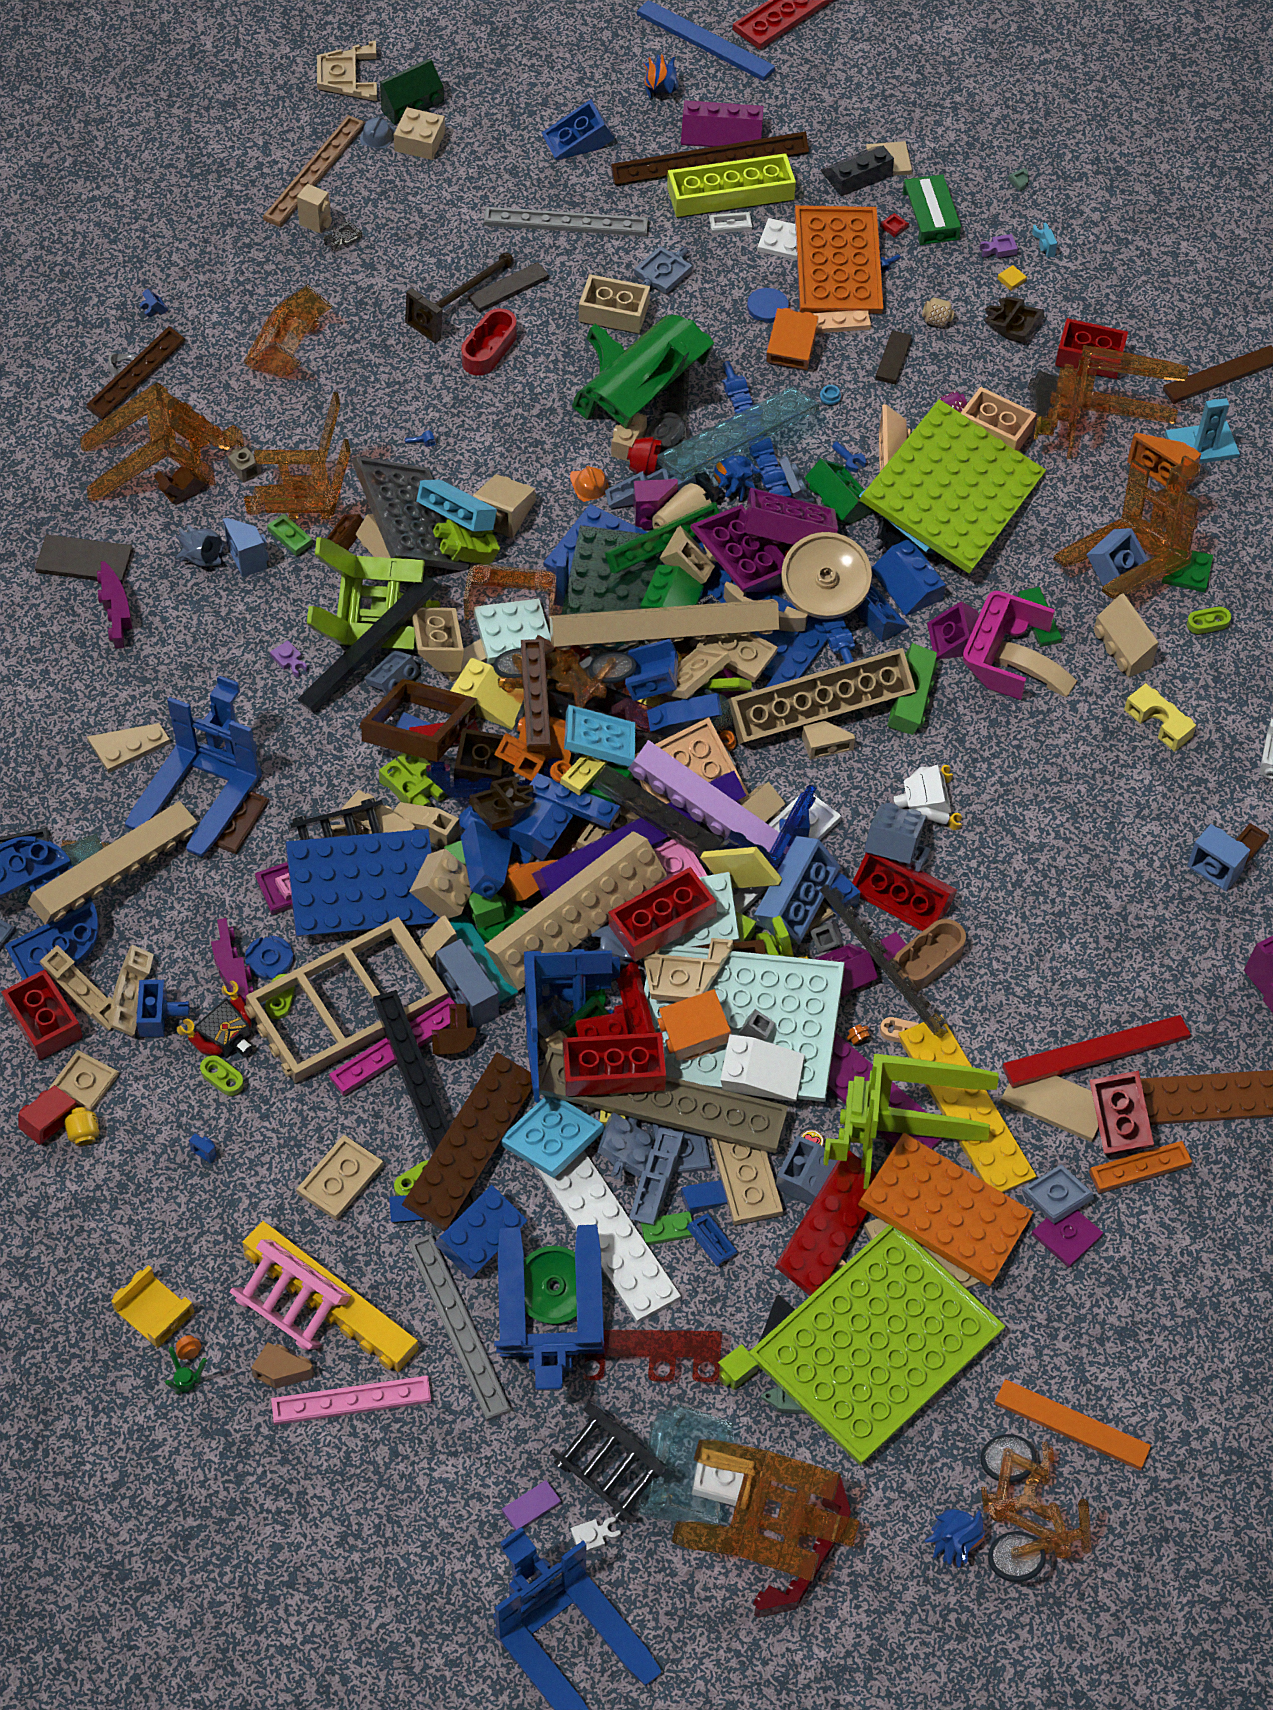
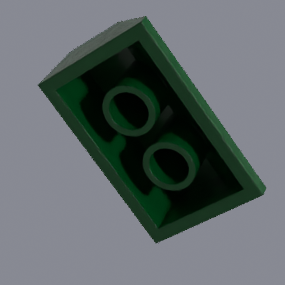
M430 58L380 81L381 111L394 125L400 122L407 107L425 111L444 101V86Z

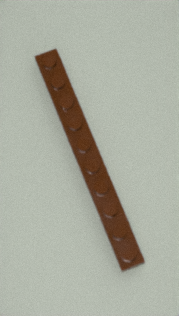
M804 131L612 163L610 166L613 183L620 184L667 176L668 170L779 154H799L809 152L807 134Z

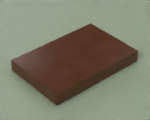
M250 791L247 799L242 802V806L235 813V816L213 846L237 854L269 802V798Z

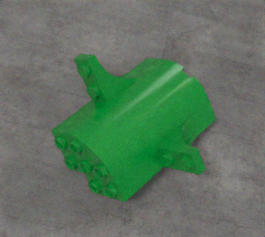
M670 314L661 318L630 347L624 350L619 342L614 341L605 329L600 328L595 323L590 327L586 339L597 353L599 374L577 392L571 407L588 420L593 415L598 403L626 429L632 423L634 416L696 360L701 365H704L715 342L707 333L699 329L693 320H687L681 316Z

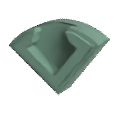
M1026 168L1014 172L1008 176V180L1019 191H1022L1027 186L1026 184H1028V171Z

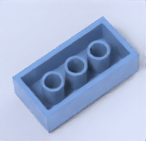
M796 836L777 871L782 878L780 884L769 886L755 912V916L775 939L772 918L780 915L788 931L791 943L797 945L801 943L841 867L819 839Z

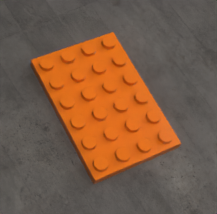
M795 205L800 312L868 311V313L882 314L883 296L877 207Z
M906 1133L902 1134L858 1203L865 1210L988 1286H991L1034 1213Z

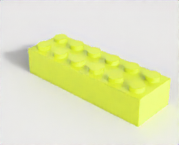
M787 154L668 170L667 189L676 217L789 201L795 198L796 181Z

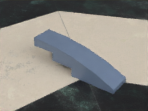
M688 462L672 471L664 467L648 476L642 471L605 490L608 506L615 508L633 505L634 481L678 479V491L685 485L697 483L693 467Z
M659 1128L645 1171H642L629 1217L630 1220L654 1226L677 1163L684 1139L683 1133Z

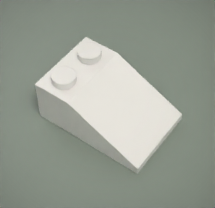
M729 1034L720 1079L722 1089L739 1094L796 1102L805 1054L753 1037Z

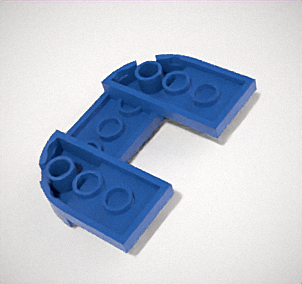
M32 836L17 837L0 844V898L27 885L31 893L73 868L71 860L53 842L36 839V837ZM90 897L77 910H68L67 914L58 922L53 920L5 944V948L22 980L44 970L39 963L40 960L57 945L74 961L73 965L75 967L90 955L95 947L99 933L98 916Z

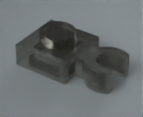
M348 220L333 229V234L325 236L324 244L332 243L330 244L331 251H336L341 244L347 247L362 238V231Z

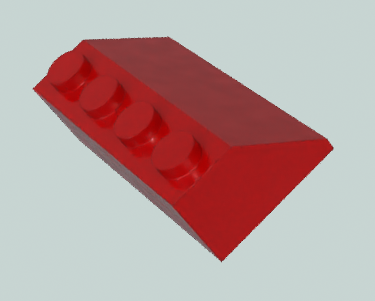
M866 852L852 881L853 885L860 891V898L921 931H924L931 924L943 918L958 891L957 889L922 870L920 872L915 871L916 867L914 866L911 869L906 867L907 863L903 862V864L897 863V860Z

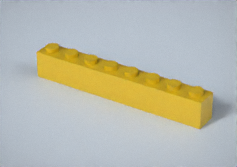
M262 1221L242 1242L244 1256L253 1264L256 1262L260 1264L263 1259V1253L256 1249L261 1239H271L350 1294L351 1297L347 1304L332 1306L324 1320L329 1324L336 1323L340 1327L341 1333L348 1339L353 1337L359 1341V1346L367 1354L373 1352L379 1357V1362L386 1369L390 1370L393 1368L399 1372L419 1350L417 1339L265 1221ZM276 1262L275 1264L272 1263L266 1274L272 1279L275 1277L279 1279L283 1273V1267ZM297 1277L291 1278L285 1289L291 1294L294 1292L299 1294L303 1287V1281ZM317 1291L312 1292L305 1305L310 1309L313 1307L319 1309L323 1302V1295Z

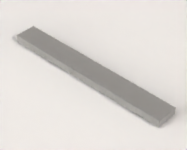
M486 207L484 225L647 236L648 218Z
M432 1234L409 1242L408 1247L483 1415L488 1422L511 1412V1409L439 1249L434 1244V1238Z

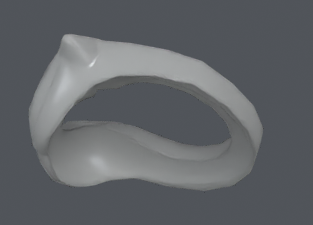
M113 353L109 355L108 368L112 377L115 378L121 372L112 363L120 362L124 359L134 360L136 357L131 354Z

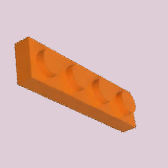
M1179 1141L1091 1167L1089 1173L1098 1193H1103L1190 1167L1192 1160L1183 1141Z

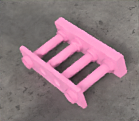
M261 1239L256 1249L263 1253L262 1261L245 1289L243 1287L232 1288L230 1293L236 1297L235 1301L247 1308L251 1307L296 1339L295 1343L300 1348L307 1351L309 1349H319L322 1344L313 1338L331 1307L346 1305L351 1295L273 1240ZM276 1262L283 1267V1273L264 1303L253 1294L271 1264ZM297 1277L303 1281V1287L286 1316L283 1317L273 1308L291 1278ZM317 1291L323 1295V1302L306 1330L303 1331L293 1322L310 1294Z

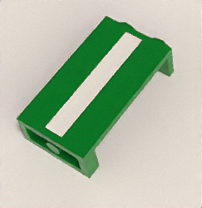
M944 175L904 179L902 194L909 197L919 227V245L959 240L961 225Z

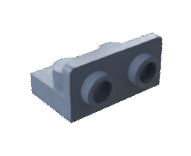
M394 650L364 679L367 685L381 689L386 696L403 678L412 681L419 675L420 671L412 655Z

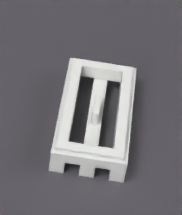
M749 212L709 215L712 234L752 231Z

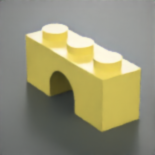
M1146 683L1127 698L1124 710L1140 724L1148 718H1157L1164 723L1160 728L1158 739L1174 752L1193 737L1196 728L1193 720L1181 713L1173 703L1168 702L1157 690L1151 688Z

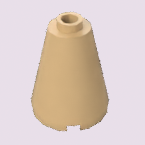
M690 483L685 485L653 516V528L656 529L710 504L711 500H706L703 495L706 492L697 484Z

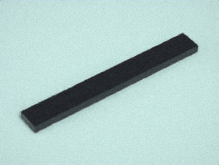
M424 574L422 583H415L297 700L314 713L441 588L439 584Z

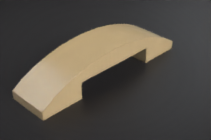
M726 581L724 585V599L727 603L754 601L747 598L746 592H742L737 585ZM787 606L784 612L779 611L778 630L805 631L808 614Z
M1002 641L994 656L995 662L1005 667L1011 665L1047 683L1046 688L1064 697L1069 695L1077 683V680L1051 659L1018 644Z
M58 945L55 946L39 963L79 1008L109 1031L112 1028L110 1027L112 998L110 996L107 998L73 965L74 961Z
M134 945L129 948L122 965L110 1010V1027L130 1036L135 1034L137 1026L136 1012L139 980H144L149 975L154 954Z

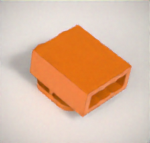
M777 308L767 349L766 362L808 370L815 344L819 316L811 312L801 313L790 308Z
M524 716L519 720L517 731L520 732L519 740L526 743ZM549 716L551 748L550 751H542L546 758L540 769L550 771L551 766L558 761H566L572 765L575 753L564 749L565 720Z
M715 989L659 1008L661 1018H658L657 1021L662 1033L667 1032L669 1038L665 1040L669 1054H675L677 1061L681 1059L693 1060L712 1053L718 1046L728 1043L731 1031Z

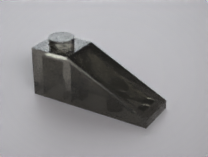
M1038 371L1036 377H1032L1028 384L1031 411L1037 413L1034 434L1038 436L1060 393L1063 379L1042 371Z

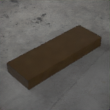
M894 330L891 331L875 380L896 385L912 335Z

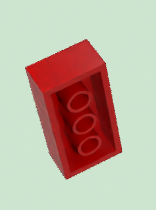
M689 867L608 912L609 927L634 962L717 917V901L693 869Z
M662 1032L562 1038L566 1096L665 1091L666 1069Z

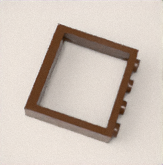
M403 678L361 720L359 727L361 728V741L438 762L461 736L462 728L467 729L477 718V698ZM404 701L452 714L432 737L384 724Z

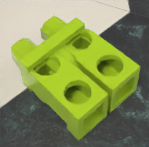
M449 518L446 523H437L433 529L435 537L443 538L440 543L442 554H449L454 562H458L460 559L464 562L489 564L493 562L500 551L497 540L492 535V530L471 531Z
M402 753L397 757V760L394 759L379 769V782L385 787L387 786L403 803L430 807L431 803L427 799L430 795L437 801H441L447 796V789L442 783V775L438 771L436 772L433 766L424 758Z

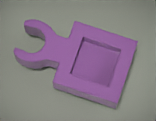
M1012 234L992 237V242L983 241L979 247V250L984 249L982 257H988L996 253L997 258L1017 255L1018 251Z
M288 640L270 651V656L283 670L290 667L293 675L299 677L297 668H303L307 672V665L303 661H299L302 659V654Z

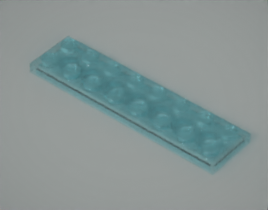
M793 386L786 388L784 391L658 454L657 464L684 481L819 411V403Z

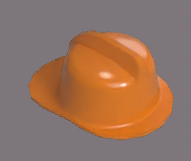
M586 466L582 471H571L570 480L580 500L586 502L606 495L605 490L609 488V485L601 469Z

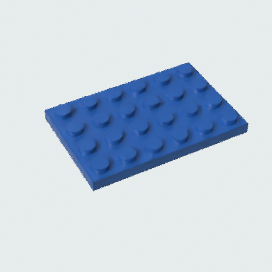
M429 829L286 841L285 846L296 937L374 930L397 917L400 918L405 927L435 924L439 920V917L409 892L427 855L431 853Z

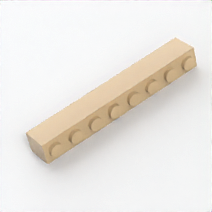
M178 801L34 891L28 904L45 925L53 920L58 922L67 914L68 910H77L90 896L92 899L97 897L104 891L103 888L108 885L113 887L127 873L132 875L144 862L147 864L151 863L158 857V853L161 851L168 852L180 839L185 841L190 838L194 833L193 829L197 821L184 805Z

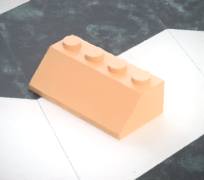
M882 405L879 426L880 472L910 435V428H906V419L888 405Z

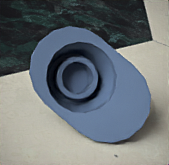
M383 117L372 118L365 123L360 136V142L362 145L374 148H387L394 139L396 128L390 126Z

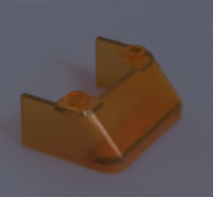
M306 284L272 310L246 355L244 363L251 369L279 377L289 376L302 363L293 354L304 334L309 330L311 332L314 331L319 325V317L330 310L333 305L309 284Z
M478 564L469 569L463 599L464 620H469L475 585L551 592L548 610L549 616H555L557 605L555 571L493 564Z

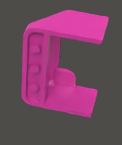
M1002 591L991 592L986 598L964 649V664L986 688L1021 700L1026 678L993 667L994 656L1002 643L1005 633L1012 636H1020L1026 632L1028 625L1050 632L1055 609Z

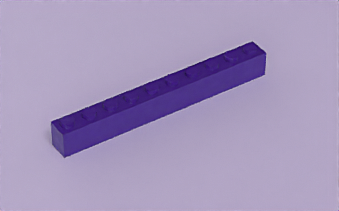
M735 771L725 773L709 782L738 804H740L739 799L746 796ZM669 802L533 872L532 875L545 899L633 831L647 838L654 849L664 844V838L670 836L673 839L684 833L683 828L689 826L692 829L703 822L693 819L689 812Z

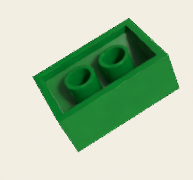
M820 458L805 476V479L810 484L809 488L822 497L821 502L826 507L835 509L838 521L853 524L876 512L859 500V495L865 489L843 465Z
M658 565L640 606L641 609L698 605L704 587L680 566Z

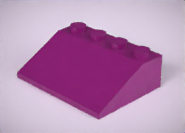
M754 488L749 490L744 532L748 533L750 537H765L776 544L784 542L793 546L799 540L811 534L821 532L837 533L838 531L836 513L833 508Z
M742 504L690 526L742 592H769L782 586L781 573L785 556L773 542L769 541V538H753L744 532L746 509Z

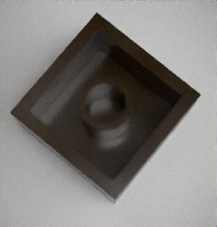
M462 728L454 767V782L490 788L491 782L500 780L505 760L494 754L504 735Z

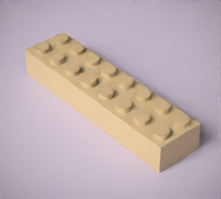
M900 648L732 697L726 700L738 743L741 744L916 692L904 650Z
M633 831L490 940L484 947L505 982L519 991L525 986L524 951H541V953L569 952L609 921L608 912L649 890L665 878L667 874L648 839Z

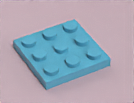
M568 705L564 749L575 754L581 753L597 760L603 759L614 762L619 766L630 767L635 759V722Z
M545 1096L503 1135L500 1144L547 1175L555 1178L604 1132V1125L564 1100Z

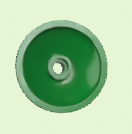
M546 1246L529 1254L524 1259L525 1312L532 1318L548 1324H560L577 1316L575 1252L561 1246ZM552 1281L559 1282L558 1290L553 1291L550 1289Z

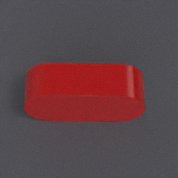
M502 308L490 310L461 346L462 367L467 373L475 376L490 373L517 338V322L515 315L511 311Z

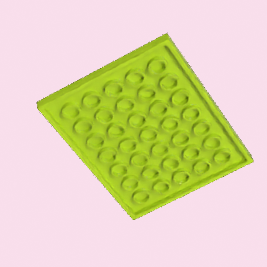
M938 399L864 491L859 500L970 574L1044 475L1046 469L1016 449H1012L1001 439L994 437L983 427L976 425L965 415H962Z
M889 1224L751 1349L748 1355L861 1466L1005 1329V1325L915 1240Z

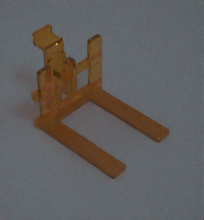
M333 392L318 450H254L256 464H278L280 475L277 480L278 484L255 486L252 496H244L247 514H260L261 506L264 505L266 513H288L289 519H298V513H320L321 519H330L331 516H334L351 453L349 440L343 439L330 487L325 462L340 408L338 392ZM288 464L310 465L312 475H290Z

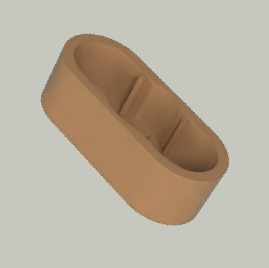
M941 919L931 924L895 955L891 974L894 984L906 992H917L924 989L962 956L966 940L964 928L958 922L950 919Z

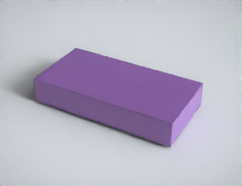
M547 1480L502 1508V1513L516 1531L520 1527L524 1529L559 1506L561 1500Z

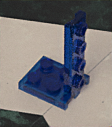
M808 785L801 792L769 852L762 845L754 844L744 834L734 832L733 830L725 836L715 850L757 847L773 868L776 869L777 866L781 865L786 856L783 853L786 846L790 847L796 837L793 832L796 827H801L806 818L803 815L805 810H809L815 802L816 797L813 795L817 788L813 785Z

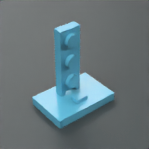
M1227 398L1206 401L1200 425L1165 431L1166 439L1184 442L1200 452L1199 464L1239 458L1240 455L1228 422L1225 421L1229 408Z

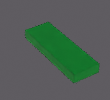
M1040 587L1018 592V597L1048 607ZM1054 619L1050 632L1031 626L1040 647L1061 643L1062 637Z

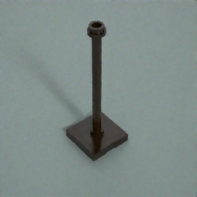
M502 253L499 255L497 262L436 303L429 301L422 294L411 288L406 292L405 323L433 343H437L441 339L443 308L504 266L506 268L511 267L514 262L510 253Z

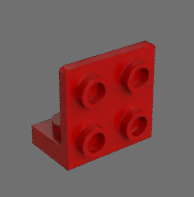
M624 1004L614 1006V1013L576 1021L578 1037L630 1034Z

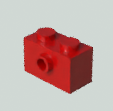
M54 1085L50 1089L41 1092L35 1101L30 1105H25L18 1113V1128L37 1144L41 1145L65 1125L66 1117L72 1114L73 1109H76V1101Z

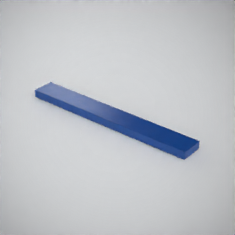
M650 0L637 10V15L762 81H765L775 71V65Z

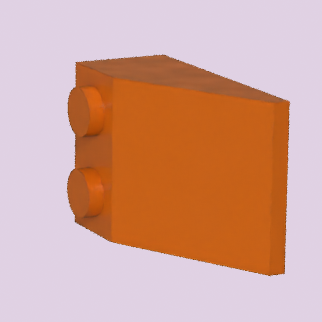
M1135 433L1127 462L1180 495L1195 480L1201 453L1184 442Z
M556 860L508 864L505 883L500 888L505 899L508 902L510 900L513 902L522 901L537 892L539 888L532 873Z

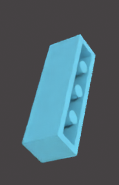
M440 479L420 480L417 502L471 531L493 530L497 512L496 508Z

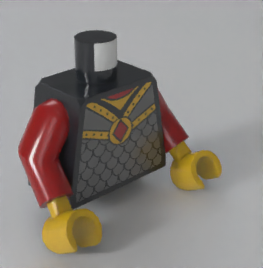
M230 981V984L233 986L231 993L227 991L224 985L221 989L224 995L230 996V1001L226 998L195 1026L192 1020H183V1023L188 1027L187 1031L182 1026L177 1027L178 1034L187 1035L188 1040L202 1054L222 1055L227 1058L236 1050L240 1055L246 1057L253 1050V1045L247 1041L251 1037V1019L244 1009L246 1004L241 995L236 994L238 985L235 981Z

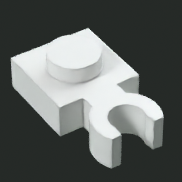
M615 1517L606 1519L601 1526H598L595 1519L570 1528L575 1545L583 1540L587 1544L586 1553L605 1547L603 1540L605 1538L615 1540L621 1536L620 1530L615 1532L608 1530L610 1525L616 1524Z

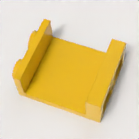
M149 1265L144 1270H139L135 1273L131 1282L125 1288H120L111 1300L114 1311L156 1348H159L194 1313L192 1302L186 1297L182 1300L154 1277L153 1270Z

